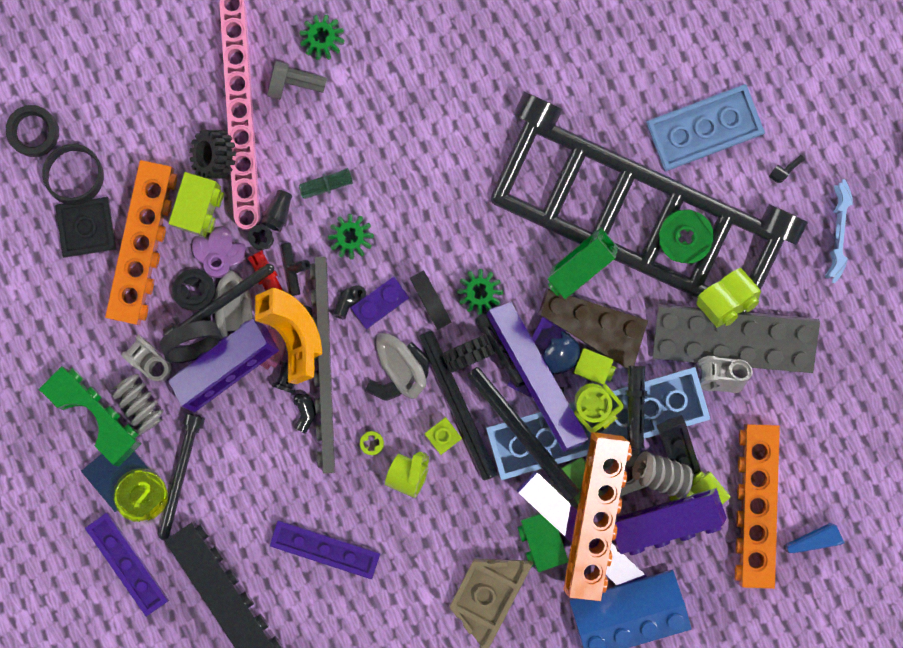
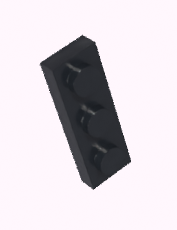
M680 415L656 425L667 459L688 465L693 471V475L700 472L683 416Z

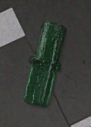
M345 168L326 176L323 173L320 178L299 185V191L302 198L307 199L325 192L331 194L332 190L352 185L353 181L349 169Z

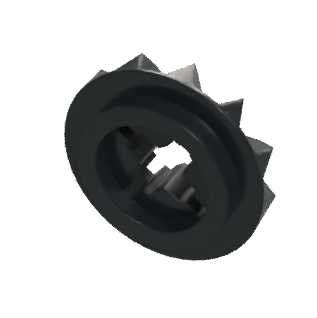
M190 269L184 271L176 278L172 293L174 300L182 309L194 312L211 303L216 290L213 279L205 271ZM200 284L198 289L202 296L194 294L192 297H189L191 293L186 285L195 288Z

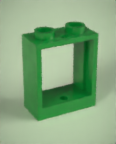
M600 227L552 267L548 276V286L557 296L561 294L564 299H567L616 258L618 246Z

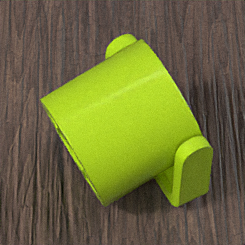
M586 384L575 395L574 402L577 410L573 412L589 432H598L602 427L606 429L618 419L616 415L623 410L624 405L606 384L603 387L597 384ZM611 397H612V398L617 402V404L619 405V406H617L613 411H611V410H612V399H611ZM586 421L592 422V423H596V422H599V423H598L597 425H595L593 428H591L590 425H589Z
M417 452L411 459L402 454H397L387 473L385 486L416 498L426 481L429 470V456L425 452Z

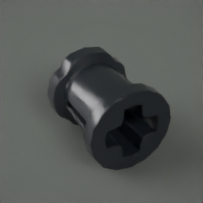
M256 225L252 227L248 234L250 245L257 250L269 249L273 245L272 231L266 226ZM265 231V237L268 239L267 242H260L259 245L256 244L258 240L255 238V234H262Z
M280 361L281 369L272 387L294 394L295 384L288 382V363Z

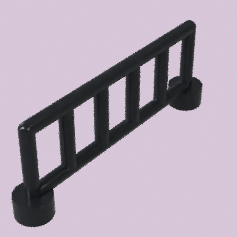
M525 91L523 92L513 115L525 120L491 194V202L495 206L581 244L600 227L609 235L634 179L668 194V198L641 255L616 244L618 250L614 260L697 299L704 290L710 287L704 283L732 224L766 240L749 276L760 290L784 240L798 245L808 221L771 204L768 205L762 219L756 218L556 126L563 109ZM536 135L571 150L544 209H540L510 195V191ZM585 157L620 172L592 232L558 217ZM683 202L718 217L712 228L713 242L711 249L703 259L696 262L690 277L655 262L661 250L659 230L662 223L671 213L680 210Z

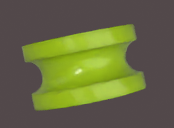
M375 431L366 432L360 439V448L367 455H376L384 447L383 437ZM370 435L376 436L375 440L378 438L380 442L379 445L375 446V451H369V447L365 448L364 441L369 440Z

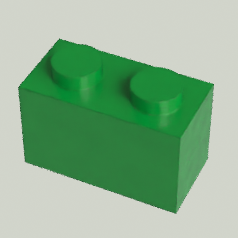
M541 513L520 519L522 525L517 528L522 542L528 541L530 551L526 552L528 561L533 562L532 567L536 566L537 571L541 572L568 563L559 530Z

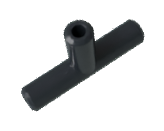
M291 243L281 244L289 292L290 295L297 296L301 294L297 273L309 270L311 264L308 260L295 262Z

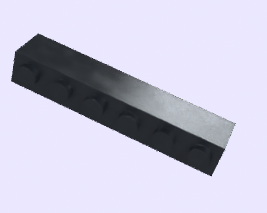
M195 521L191 522L164 540L235 648H283L276 636L271 638L266 629L269 625L262 614L256 615L251 608L254 602L246 591L241 593L236 585L239 582L236 574L231 568L226 570L221 561L224 560V557L217 546L212 548L206 540L210 536L201 523L197 525Z

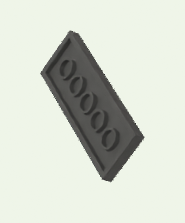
M658 304L652 358L698 363L703 357L716 356L726 359H741L748 362L752 368L813 373L820 320L741 312L738 313V318L728 326L724 324L716 328L700 308Z

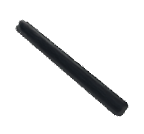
M427 331L419 336L420 342L481 478L484 481L495 477L497 472L453 374H450L433 331Z
M476 367L469 372L468 378L565 497L568 500L576 497L580 492L579 489L483 371Z

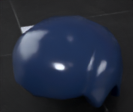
M561 331V339H551V345L545 350L543 355L545 363L553 374L569 371L577 364L580 357L578 342L565 331Z

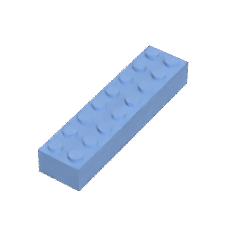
M695 367L645 381L647 396H645L644 439L659 435L656 425L680 415L683 416L687 426L711 420ZM628 386L613 390V393L623 403L624 408L616 415L618 419L606 429L602 427L597 433L620 435L627 439L628 396H625V390H628ZM611 397V399H612V410H611V411H613V410H614L617 406H619V405H618L617 402ZM575 402L569 403L573 411L577 410ZM541 412L520 417L558 464L587 456L591 432L586 429L579 419L578 421L589 440L586 444L563 452ZM586 421V422L590 425L591 428H593L595 425H597V424L599 423V422L592 423V422ZM505 422L486 427L501 480L542 469Z

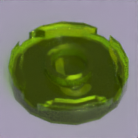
M135 469L119 478L114 487L113 498L117 510L124 518L133 522L149 521L163 512L168 501V491L164 480L158 473L149 469Z

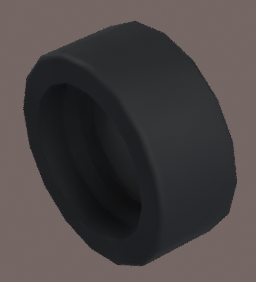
M25 105L16 109L9 116L6 123V137L9 144L20 154L28 157H41L48 154L56 146L59 139V126L56 118L46 109L37 105ZM28 116H38L48 126L46 140L36 147L24 145L17 136L19 123Z

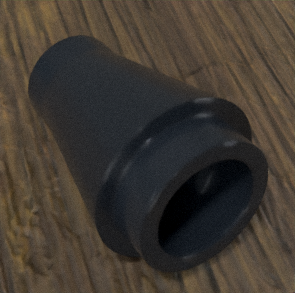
M277 190L275 197L261 216L263 218L261 224L271 230L281 232L282 228L287 225L292 195L286 191Z

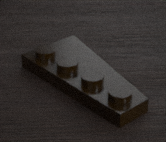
M551 289L545 290L538 313L604 356L613 359L627 370L628 366L635 365L648 320L573 296L564 299L561 294L557 296Z

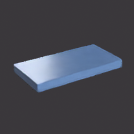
M746 84L646 121L665 172L765 134Z

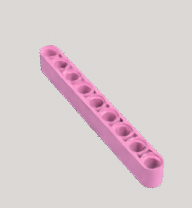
M220 0L228 135H231L233 138L231 142L235 143L232 151H236V156L232 158V160H235V165H230L233 169L231 181L234 220L238 227L244 231H250L252 227L260 224V205L246 5L244 0H238L240 6L236 11L232 12L226 9V5L230 0ZM233 26H239L242 29L240 36L237 38L228 36V31ZM242 53L244 57L240 64L233 65L230 63L232 54ZM236 79H243L245 81V87L241 91L232 90V83ZM243 105L247 107V113L244 117H234L233 112L237 106ZM240 132H246L249 135V140L243 145H238L235 142V137ZM243 158L249 159L251 162L250 168L244 172L237 169L238 161ZM243 185H250L253 190L251 196L245 199L239 196V189ZM247 211L254 214L253 223L243 225L240 220L241 215Z

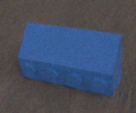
M673 570L607 588L606 592L602 593L601 601L569 599L583 648H630L692 630L686 606Z

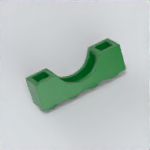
M61 366L39 390L56 408L63 411L78 406L89 409L94 414L99 429L98 438L94 446L113 465L119 467L142 444L137 439L139 434L131 425L127 424L124 426L118 420L121 415L112 406L109 405L106 408L99 401L102 396L93 387L90 386L87 389L81 383L84 378L74 368L68 370Z

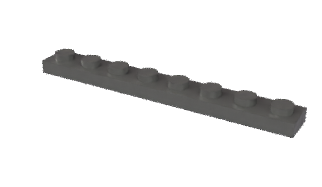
M315 257V263L311 264L310 276L311 280H316V290H311L312 306H317V317H312L318 329L322 345V355L314 358V360H319V371H314L315 387H320V398H315L316 414H321V425H316L317 441H322V452H317L318 468H323L324 474L335 473L327 258Z

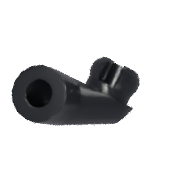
M356 285L342 291L333 316L345 320L349 307L365 298V288Z
M411 341L407 347L421 365L427 378L429 374V359Z
M370 379L365 389V392L384 401L402 395L393 382L381 385Z
M300 392L293 399V403L297 405L301 415L294 428L306 434L316 416V409L313 399L308 394Z

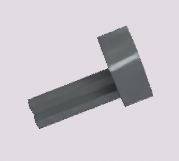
M276 61L267 97L281 100L285 83L324 93L327 78L291 69L288 63Z

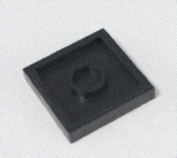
M109 197L91 199L79 205H67L64 203L55 205L63 258L117 250Z

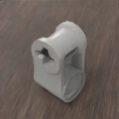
M139 334L135 337L136 341L127 352L123 351L120 354L128 363L153 381H166L172 374L171 364L156 351L154 346ZM161 362L165 368L164 373L156 377L152 369L156 363Z
M706 356L698 361L702 377L699 382L702 390L739 393L743 390L753 372L750 364L741 359Z

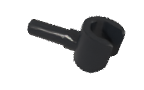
M802 155L798 156L785 169L777 165L769 177L777 183L783 182L790 172L805 160Z

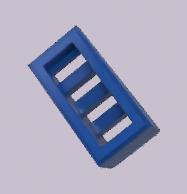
M828 523L785 544L784 549L788 553H798L838 546L845 542L837 525Z

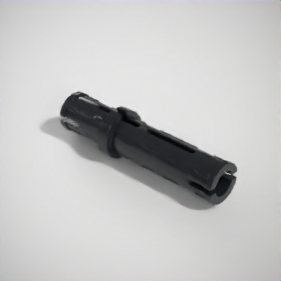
M484 312L475 319V322L480 327L482 333L487 335L493 351L500 361L499 366L501 369H505L515 388L525 385L487 317V312ZM490 330H492L501 346L498 345ZM504 353H506L507 357L509 358L510 362H511L512 365L514 366L515 370H513L512 366L510 365L509 361H508L507 358L505 357Z
M628 366V390H625V396H628L627 440L630 442L631 448L634 449L644 448L645 396H647V391L645 390L646 366Z

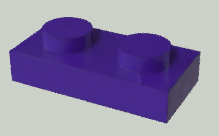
M393 276L352 306L351 309L367 330L410 297Z

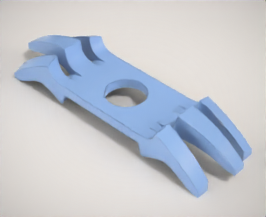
M842 179V182L838 183V185H834L838 198V204L834 210V213H837L834 250L830 251L832 264L825 275V278L833 277L832 283H836L840 278L848 261V258L843 255L846 212L847 208L853 205V199L845 179Z

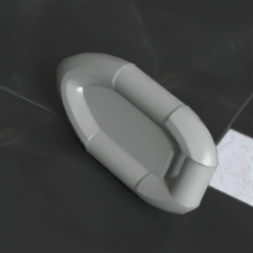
M229 270L220 279L214 300L243 281V279L236 272ZM249 290L215 312V323L221 338L228 336L229 331L238 330L242 323L253 319Z
M379 333L376 338V349L382 368L400 393L410 399L417 398L426 387V376L421 365L401 340L387 333Z

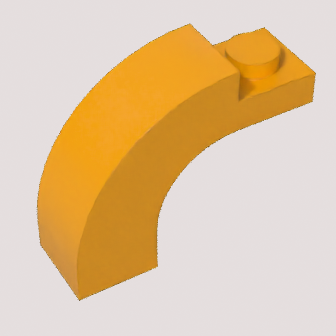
M271 288L255 295V321L276 329L287 346L288 382L297 385L314 378V358L322 355V345L318 329L307 309L292 295L276 288Z

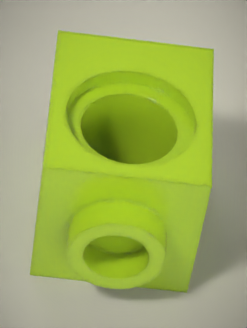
M582 348L573 374L604 385L605 381H611L616 367L612 366L613 359Z
M446 417L424 433L440 455L462 439Z

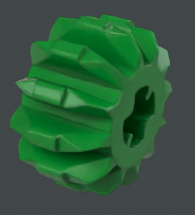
M315 15L313 16L315 24L312 25L308 21L304 22L305 27L309 31H300V36L306 38L300 42L301 47H308L306 50L308 56L312 55L316 50V60H320L324 52L327 60H330L331 54L329 51L331 49L336 54L340 53V49L335 44H345V40L338 37L344 34V29H335L339 24L337 19L332 20L328 24V15L323 16L322 22H319L318 16ZM319 32H324V35L329 34L326 37L325 43H321L320 40L315 41L319 37Z
M348 214V223H345L341 216L337 218L341 224L340 228L331 224L330 228L337 232V234L328 235V239L332 241L338 240V242L331 246L332 250H337L342 246L339 257L343 258L348 250L349 259L353 260L355 257L354 250H357L361 257L365 255L360 248L362 245L367 249H371L372 245L364 240L373 239L374 234L364 233L371 228V225L366 223L360 227L363 222L362 216H359L356 222L353 223V215ZM350 230H355V235L358 238L357 241L353 242L351 240V244L346 243L345 232L349 231L351 233Z
M479 269L478 278L475 279L474 274L470 271L468 272V277L471 280L470 283L463 278L460 280V283L466 286L467 289H457V294H467V297L462 298L459 302L461 305L468 301L471 302L467 307L468 312H471L474 305L478 306L477 315H481L483 305H485L488 312L492 309L489 304L490 301L497 306L500 304V301L494 298L493 295L500 296L503 294V291L493 290V287L498 286L501 282L500 280H495L492 283L489 282L493 277L492 272H489L486 279L482 278L483 269ZM480 285L486 287L484 292L487 296L484 299L482 296L480 299L474 297L475 291L473 288L475 286L478 288Z

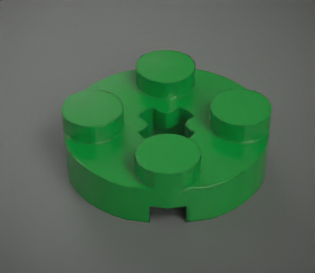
M691 209L675 211L667 216L659 230L660 246L666 256L673 261L680 263L698 262L711 249L713 242L712 226L707 218L699 212ZM683 229L687 232L691 230L694 233L691 236L692 242L689 244L686 241L682 243L679 241L681 237L680 232Z

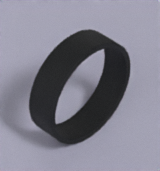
M67 144L55 149L47 157L42 169V178L45 187L56 200L67 205H79L90 201L98 194L104 181V170L101 162L92 150L79 144ZM81 151L96 160L98 166L96 182L88 192L81 196L73 198L62 197L50 188L49 171L51 166L64 153Z
M423 270L410 277L436 329L439 330L452 323L425 271Z
M197 321L170 331L161 339L160 345L167 362L185 363L197 360L200 354L211 350L222 338L216 323L212 321ZM206 337L203 340L198 341L194 344L183 347H177L178 345L189 340Z

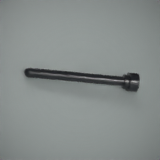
M272 264L264 265L182 323H171L163 329L164 335L185 324L204 321L272 274L274 266Z
M184 413L182 424H184L183 430L186 431L159 531V538L163 541L170 536L195 435L199 433L200 429H203L205 422L204 417H196L190 413Z

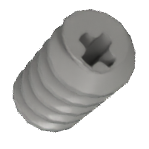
M134 374L121 381L111 390L117 389L113 395L114 400L123 398L119 404L120 408L129 407L125 413L126 417L135 416L131 422L132 426L142 425L137 431L139 435H142L164 420L159 418L164 410L154 411L153 408L158 401L148 402L147 399L152 393L151 391L141 392L146 384L144 382L136 384L135 381L140 375Z
M642 452L634 463L632 476L635 480L639 479L640 486H649L652 490L658 489L659 492H667L668 495H676L677 498L683 499L691 489L693 471L688 465L680 464L679 462L671 461L649 452Z

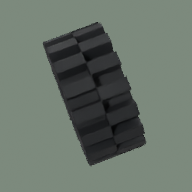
M201 130L200 133H196V139H193L191 142L194 145L193 148H190L189 152L193 153V157H190V162H194L191 166L192 169L196 170L195 174L203 178H226L228 173H231L233 170L230 165H235V160H232L233 156H236V151H232V148L235 147V143L231 142L233 138L231 135H228V132L223 130Z
M485 334L442 353V356L451 374L495 353Z

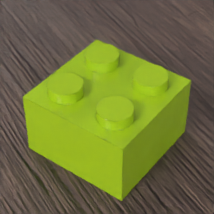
M185 172L169 225L206 238L207 232L212 233L216 223V218L213 217L215 207L220 208L223 201L224 192H221V186L216 181Z

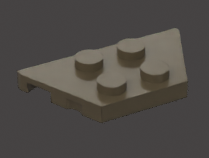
M473 560L449 608L457 618L462 620L464 628L469 634L474 636L480 644V648H490L533 565L532 561Z

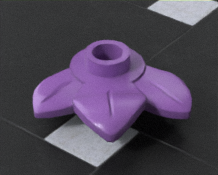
M221 226L210 234L209 239L195 237L192 249L196 260L203 263L207 275L213 278H221L229 272L231 266L237 265L243 260L246 246L238 243L233 244L229 230ZM216 260L222 262L219 267H213L212 263Z

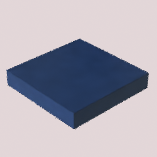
M134 451L119 467L113 465L103 454H100L81 472L112 510L117 512L120 508L115 500V489L120 479L127 473L135 470H148L150 472L152 470L138 453Z

